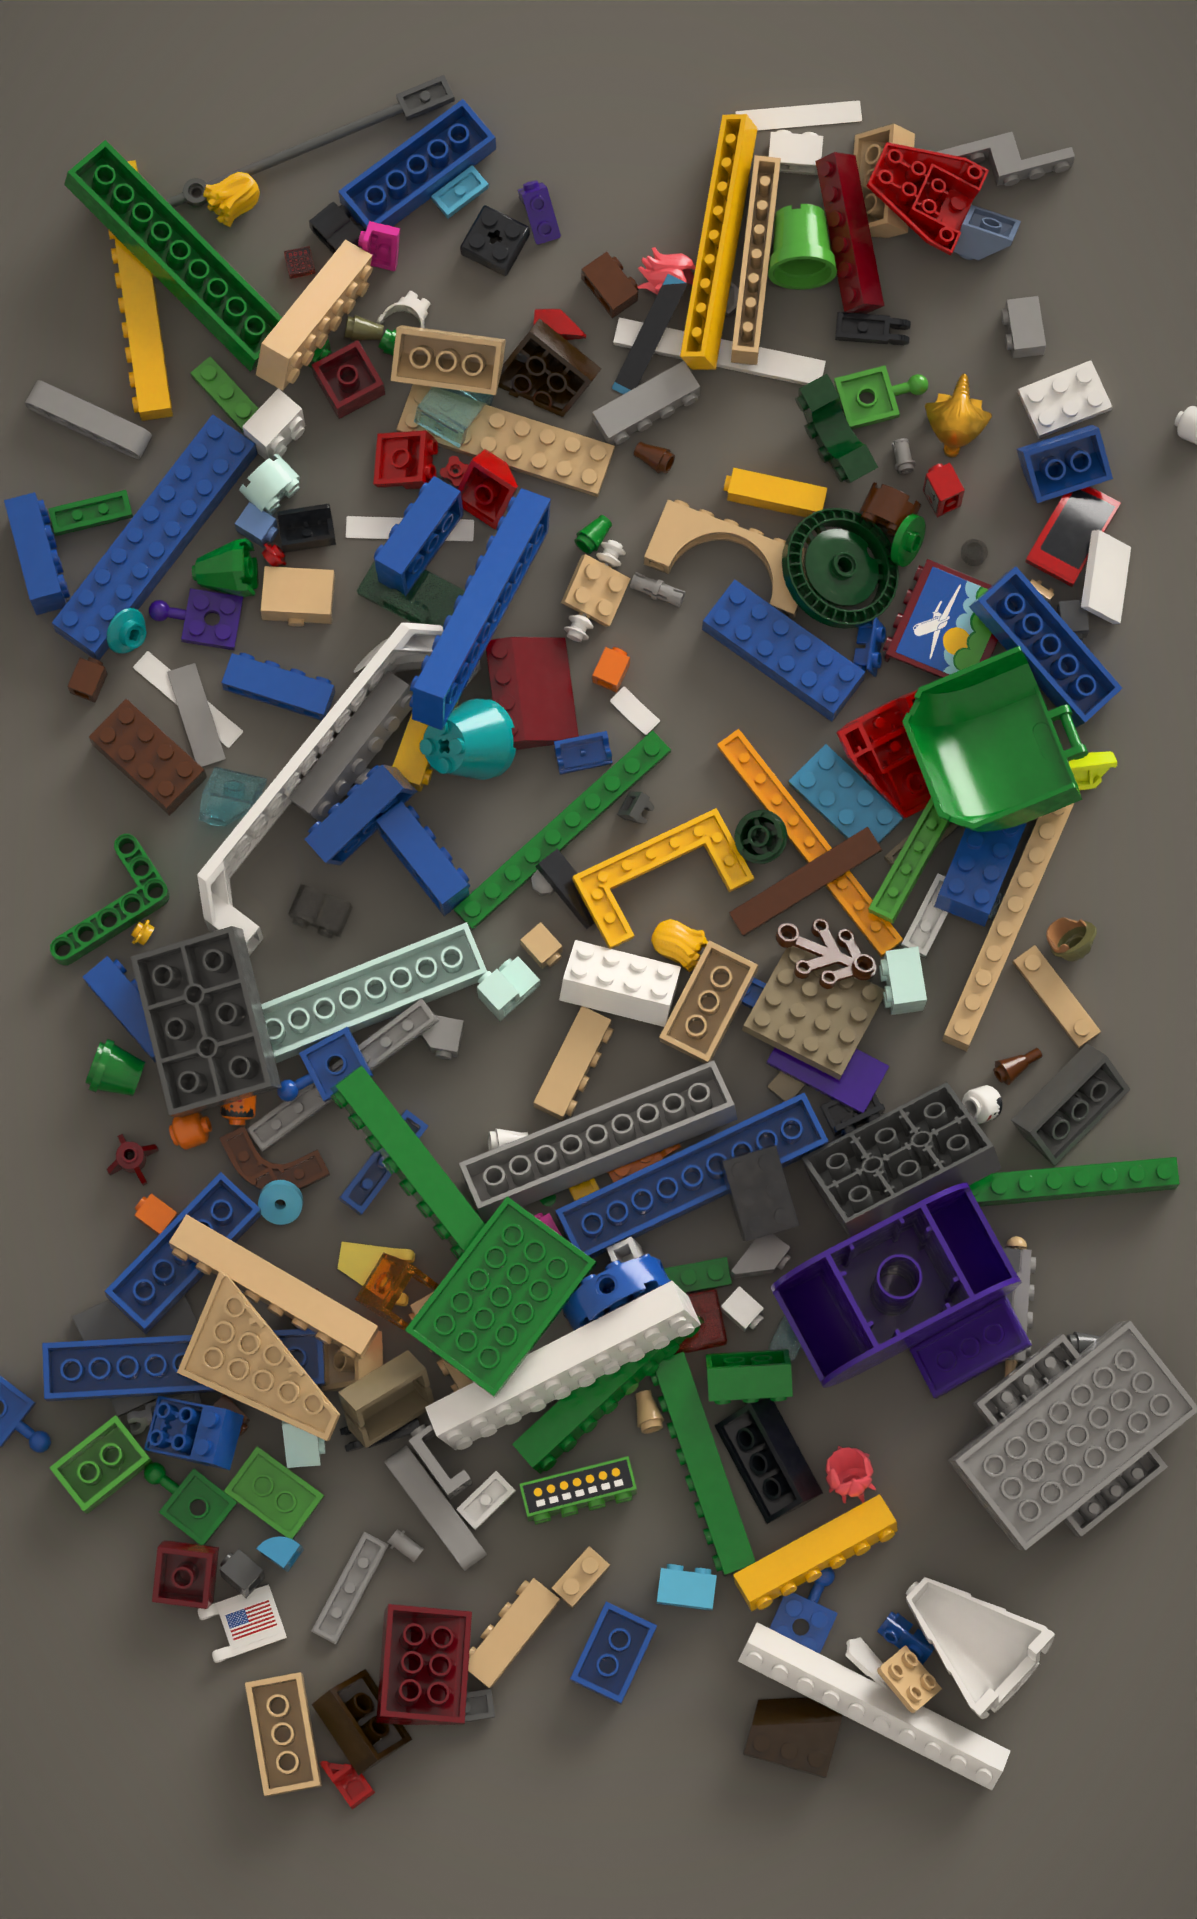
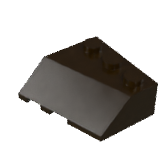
M809 1697L758 1700L743 1755L826 1778L843 1715Z

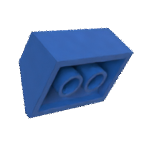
M1094 425L1017 449L1024 477L1036 503L1113 479L1100 429Z

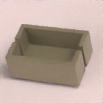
M409 1350L338 1392L342 1408L345 1411L344 1415L348 1430L365 1448L426 1412L425 1407L434 1403L432 1390L429 1387L430 1382L427 1370Z

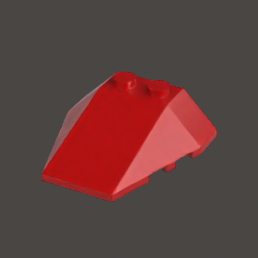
M917 690L873 709L848 722L836 732L847 757L903 819L923 810L931 798L902 722L906 713H909L913 706Z

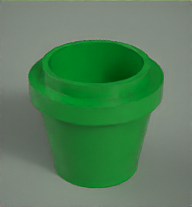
M107 1039L105 1043L100 1042L85 1081L86 1084L90 1085L88 1090L95 1093L99 1090L133 1096L145 1061L115 1045L113 1040Z

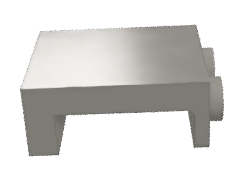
M423 1424L411 1432L412 1438L409 1440L411 1447L449 1500L472 1485L471 1478L465 1470H462L450 1479L425 1445L428 1440L436 1435L432 1424L428 1427Z

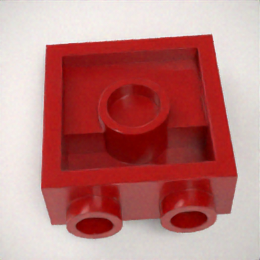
M426 430L377 434L373 484L378 488L402 486L405 489H421L424 483H429L433 476L436 477V467L432 464L433 455L438 453V442L434 439L435 437Z

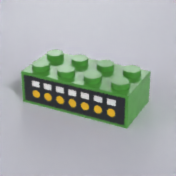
M629 1456L519 1484L528 1522L534 1521L535 1525L551 1521V1516L561 1514L562 1518L577 1515L578 1509L588 1507L589 1511L606 1507L605 1502L616 1500V1504L625 1503L633 1500L632 1495L637 1494Z

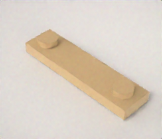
M1036 945L1013 960V964L1078 1049L1100 1034V1029Z

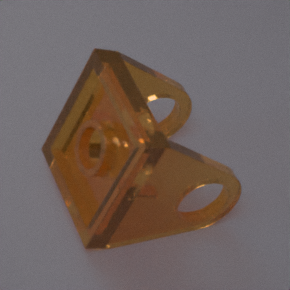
M383 1252L355 1300L405 1331L409 1324L391 1310L411 1277L434 1291L439 1284L411 1263Z

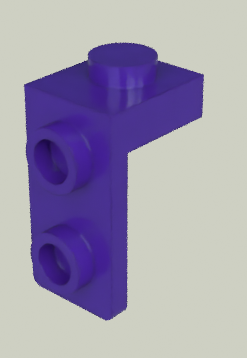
M537 180L523 184V188L517 191L520 200L525 206L535 243L539 245L560 238L561 234L547 187L543 182L538 183Z

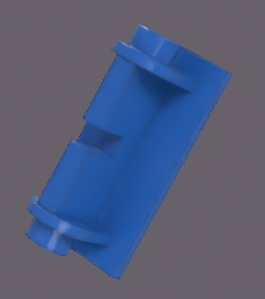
M875 617L874 621L858 627L856 643L866 646L865 648H855L853 661L855 665L864 671L868 670L874 677L877 676V669L882 665L880 649L881 643H884L886 638V629L877 617Z
M891 1612L877 1632L886 1641L894 1644L899 1649L906 1645L923 1665L935 1649L933 1644L928 1643L920 1629H917L913 1635L909 1633L913 1624L899 1613Z

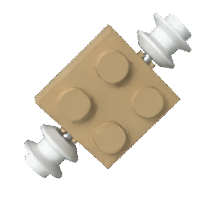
M614 540L601 543L604 551L603 553L596 554L598 560L587 554L581 556L561 601L562 604L579 612V615L569 616L572 624L571 626L564 627L567 637L573 641L581 642L582 640L589 639L585 632L587 629H593L594 627L589 618L605 627L611 625L631 578L612 569V567L621 566L618 557L626 554L622 549L623 546Z

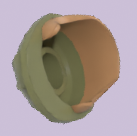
M1065 917L1057 919L1048 927L1046 932L1051 952L1057 957L1072 962L1084 958L1091 951L1093 940L1097 934V928L1092 923L1082 919L1079 921Z

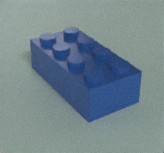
M435 476L432 477L429 483L423 484L415 503H410L407 506L404 518L400 524H395L392 527L389 539L385 545H380L374 554L378 582L406 597L464 515L461 491Z
M35 492L4 500L29 599L36 615L62 609L66 605V598H69L70 594L64 576L60 574L64 573L57 550L54 549L57 548V544L49 524L51 522L44 500H38Z
M384 764L374 766L367 773L366 776L368 778L361 785L356 784L347 792L349 796L342 803L338 802L332 806L327 812L329 816L323 822H316L308 830L309 835L305 838V841L325 863L341 865L377 831L375 820L402 801L405 804L417 792L396 767Z
M401 801L375 820L378 834L443 916H445L470 895V884L468 883L470 880L461 868L455 869L452 863L453 858L444 847L439 849L435 841L436 837L428 826L424 828L421 826L418 820L420 817L411 805L406 807Z
M1027 823L988 832L973 831L965 828L934 907L985 927Z

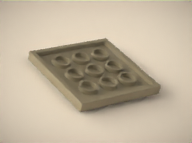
M795 946L786 948L744 1023L742 1031L840 1080L884 998L883 992H885V989L867 980H859L855 977L838 981L832 989H825L819 983L821 974L826 970L834 972L842 969L835 964L812 971L808 978L800 979L794 974L796 963L800 960L808 961L820 956ZM803 967L799 968L801 971H807ZM824 978L826 981L832 982L830 978Z

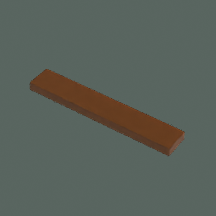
M866 827L730 911L729 914L742 935L745 936L883 850L870 829Z

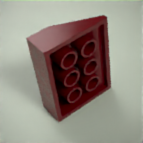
M507 637L491 639L486 647L492 700L500 704L513 721V747L519 750L554 745V741L579 737L566 639L562 637Z
M387 1605L384 1611L376 1723L399 1725L465 1724L471 1611Z

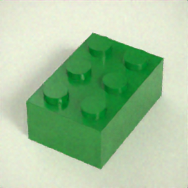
M789 1349L706 1354L709 1401H714L715 1404H729L731 1400L754 1403L758 1402L760 1398H770L771 1401H784L787 1397H793Z

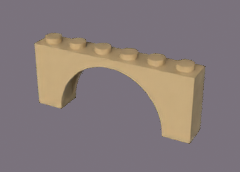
M667 500L645 553L644 565L669 574L675 562L686 551L698 544L715 540H726L741 544L761 559L769 573L772 584V597L769 604L794 621L799 606L787 589L783 577L782 553L785 540L780 538H774L773 540L765 537L764 533L757 529L750 528L747 530L739 527V524L733 520L724 519L723 521L715 518L713 513L704 509L694 510L681 500H675L674 502ZM803 548V549H802V558H801V560H802V569H803L804 575H805V571H804V555H805L806 548Z

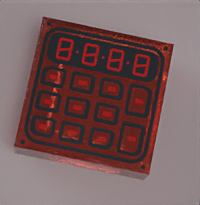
M310 246L284 251L290 279L316 274Z

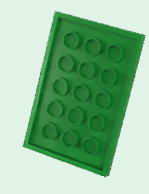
M507 1196L405 1331L495 1398L597 1262Z

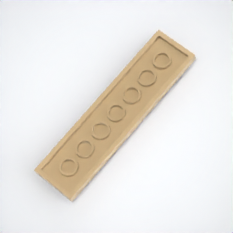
M417 384L412 385L396 429L397 432L426 430L435 437L434 439L437 440L439 447L470 457H475L486 449L505 461L511 470L598 497L615 450L614 445L439 389Z

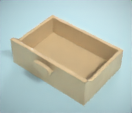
M265 566L261 600L262 620L287 621L289 626L303 627L304 622L332 624L334 570Z

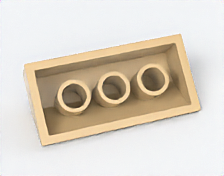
M896 124L855 135L854 155H856L871 237L890 238L908 233L909 226L866 186L886 142L914 147L915 134Z
M401 325L396 329L391 381L496 395L503 367L506 339Z

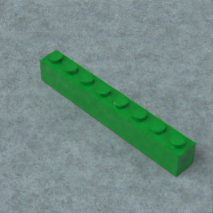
M1177 1157L992 1173L969 1186L979 1206L983 1207L1175 1190L1180 1182Z
M697 1315L700 1324L704 1323V1321ZM700 1326L694 1328V1332L687 1336H679L671 1340L666 1347L653 1349L645 1353L642 1359L620 1366L617 1372L609 1375L604 1374L596 1378L593 1384L571 1391L568 1397L560 1399L512 1445L528 1464L540 1474L543 1471L550 1470L556 1464V1459L560 1455L572 1450L576 1446L577 1440L584 1433L591 1432L597 1426V1421L602 1416L614 1411L618 1406V1402L625 1395L633 1393L638 1388V1383L645 1376L655 1373L659 1368V1363L666 1357L674 1355L679 1350V1345L686 1338L693 1337L700 1330Z
M681 1352L671 1357H666L659 1363V1368L650 1375L653 1386L659 1385L662 1396L657 1398L662 1412L668 1411L671 1422L666 1423L671 1439L677 1438L680 1448L676 1449V1454L680 1465L686 1464L689 1475L684 1477L689 1492L695 1491L698 1499L697 1502H694V1507L698 1518L704 1517L707 1528L703 1529L707 1545L713 1544L716 1555L712 1556L715 1569L717 1572L722 1571L725 1577L746 1568L756 1561L684 1352Z

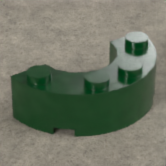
M828 374L799 388L798 397L795 400L808 423L804 425L810 439L815 438L820 447L817 451L821 460L824 463L827 461L830 463L838 480L851 483L879 468L867 445L857 438L849 426L840 405V396Z

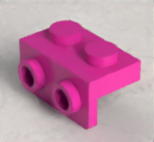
M369 221L366 231H361L358 246L373 255L370 266L391 271L396 270L400 228Z

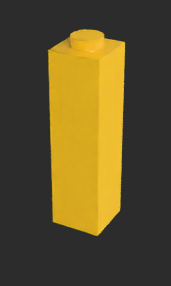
M734 467L732 476H726L723 491L728 492L727 501L805 518L814 512L823 510L827 495L826 487Z

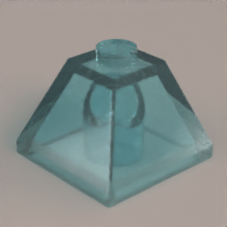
M215 767L202 793L199 821L207 822L213 826L220 825L225 827L243 817L260 798L266 786L267 778Z

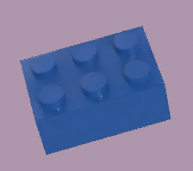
M605 1602L571 1675L570 1681L621 1705L657 1629V1625L609 1602Z

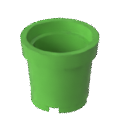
M800 204L799 209H792V205L778 210L774 216L773 254L769 258L768 266L769 279L780 287L796 290L817 288L831 282L837 274L835 256L830 249L825 211L811 204Z

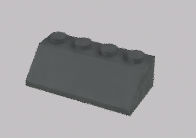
M1086 1044L1011 1121L1022 1136L1055 1166L1130 1088L1109 1058L1099 1050Z

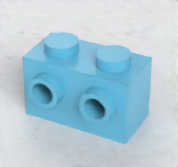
M667 1564V1569L661 1568L657 1604L713 1610L717 1575H712L711 1569L695 1568L694 1572L683 1571L684 1566Z

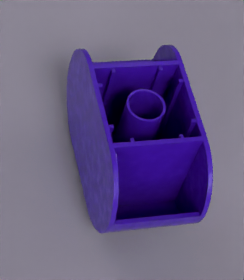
M961 1183L931 1195L812 1257L780 1277L771 1285L770 1289L823 1388H827L859 1375L932 1337L1006 1296L1022 1282L976 1201L969 1184Z

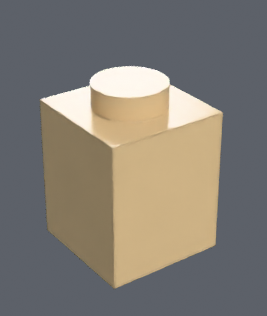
M541 922L520 939L521 946L542 969L547 965L552 967L562 958V945Z

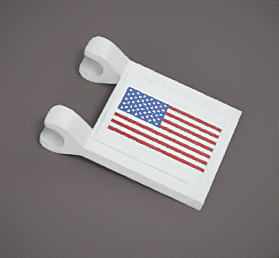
M269 1584L254 1589L247 1598L240 1594L214 1603L208 1609H198L200 1620L220 1615L230 1645L212 1652L215 1663L287 1638Z

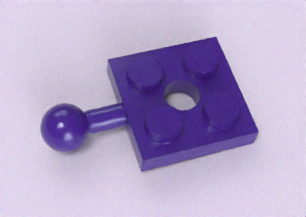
M190 588L186 610L169 607L165 601L156 600L149 606V615L153 620L159 622L166 620L168 617L184 620L181 642L235 651L243 597ZM210 613H215L220 617V621L218 624L211 626L205 622V617Z

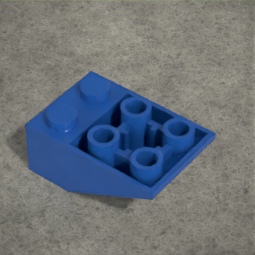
M158 1396L144 1450L206 1466L230 1470L244 1416L224 1408Z

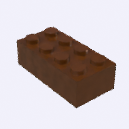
M127 699L89 736L92 745L169 816L207 778L205 770Z

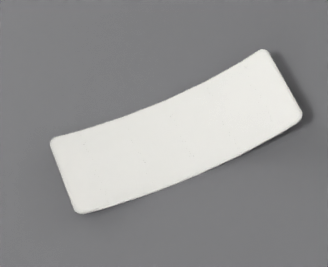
M622 687L610 700L645 735L660 722V719L648 710L626 687Z

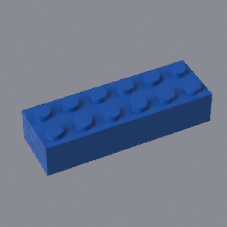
M462 99L338 191L340 203L348 210L355 222L362 225L365 230L369 221L393 227L471 165L475 166L496 150V137L465 100Z
M1017 566L1006 572L969 606L1007 651L1017 646L1021 647L1039 688L1056 707L1062 705L1070 706L1073 713L1071 718L1075 728L1087 722L1122 689L1120 684Z
M735 579L703 620V631L831 722H833L864 681V670Z
M222 1172L202 1190L104 1291L106 1297L145 1334L205 1274L195 1267L197 1263L190 1259L183 1261L172 1254L173 1249L170 1248L169 1241L185 1215H189L233 1242H236L262 1216L261 1209Z

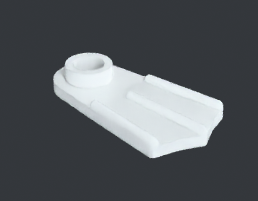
M861 1637L849 1639L846 1642L847 1651L845 1656L866 1676H870L876 1683L890 1689L877 1672V1669L883 1664Z

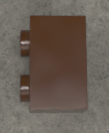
M606 251L581 269V279L613 319L638 301L639 289L635 280L632 277L627 278L623 273L621 262L615 256L612 258Z

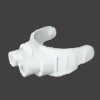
M409 291L406 297L400 298L398 303L387 307L377 319V324H383L385 319L392 313L405 311L413 314L418 319L421 328H425L424 320L428 315L427 309L431 303L425 298L417 299L418 295L413 291Z

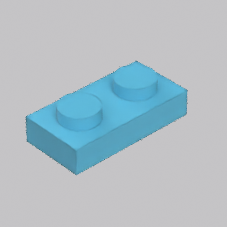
M471 165L434 193L431 199L449 219L489 188V184L476 168Z

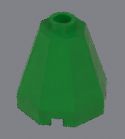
M247 538L236 539L197 558L195 565L192 566L193 580L197 581L198 585L204 588L242 597L255 596L256 592L253 589L258 588L259 578L257 557L251 558L250 555L251 551H255L253 544Z

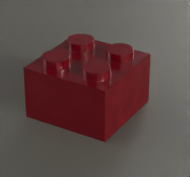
M358 340L312 364L313 375L339 419L385 395L384 383Z
M164 1540L157 1548L152 1602L208 1609L214 1602L219 1547Z

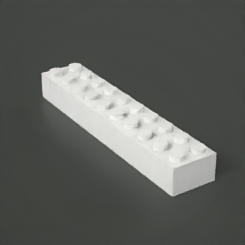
M670 1281L528 1354L495 1398L473 1382L426 1406L425 1409L438 1438L454 1450L466 1449L473 1444V1441L495 1434L498 1428L506 1424H515L522 1419V1416L544 1409L547 1403L555 1399H564L571 1394V1391L593 1384L596 1378L604 1374H613L620 1369V1366L642 1359L645 1353L653 1349L664 1348L671 1340L679 1336L684 1337L694 1332V1328L701 1324L689 1296L673 1281Z

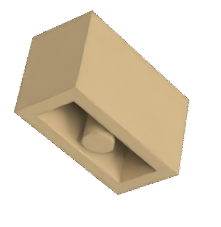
M589 1546L555 1583L552 1591L573 1609L610 1568V1564Z

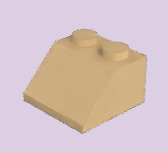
M378 1331L362 1359L356 1356L354 1359H351L339 1351L341 1347L331 1342L330 1345L324 1343L326 1386H322V1391H341L371 1371L383 1365L382 1331Z

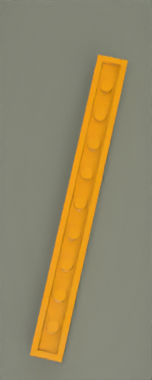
M739 729L717 744V748L763 807L782 819L787 829L788 839L807 863L832 849ZM850 871L826 885V888L880 957H883L886 951L894 949L903 942V938L890 922L869 913L868 908L873 900Z

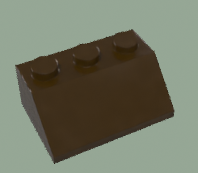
M366 1669L333 1687L312 1704L358 1775L372 1768L412 1740L403 1725L376 1723L379 1688Z

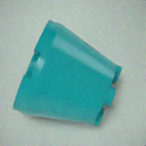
M491 699L467 700L453 709L443 730L432 726L427 727L423 740L420 742V751L425 755L429 764L441 774H451L476 780L495 778L502 775L514 760L516 748L513 747L512 733L514 724L507 711L497 702Z

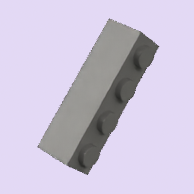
M682 361L593 411L592 419L606 443L619 445L628 440L629 435L637 430L639 432L647 430L652 426L653 421L659 418L666 419L670 417L678 407L682 405L689 406L696 402L698 396H700V385L687 364Z

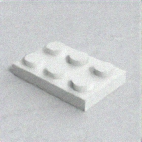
M1091 360L1019 388L1017 392L1038 439L1112 410L1111 402Z

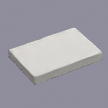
M1094 530L1091 533L1081 608L1112 624L1121 623L1131 547L1100 530Z

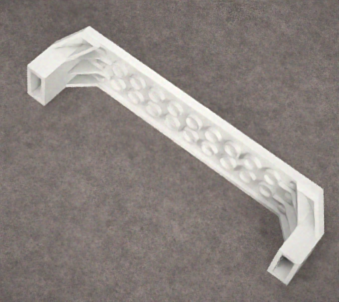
M401 622L197 874L203 916L210 932L230 926L243 929L249 956L264 939L260 927L233 907L230 878L291 804L292 801L289 799L291 794L385 673L390 671L395 675L396 672L421 669L425 656H430L433 651L432 645L436 636H441L444 631L441 625ZM480 660L473 674L471 675L467 685L481 669Z

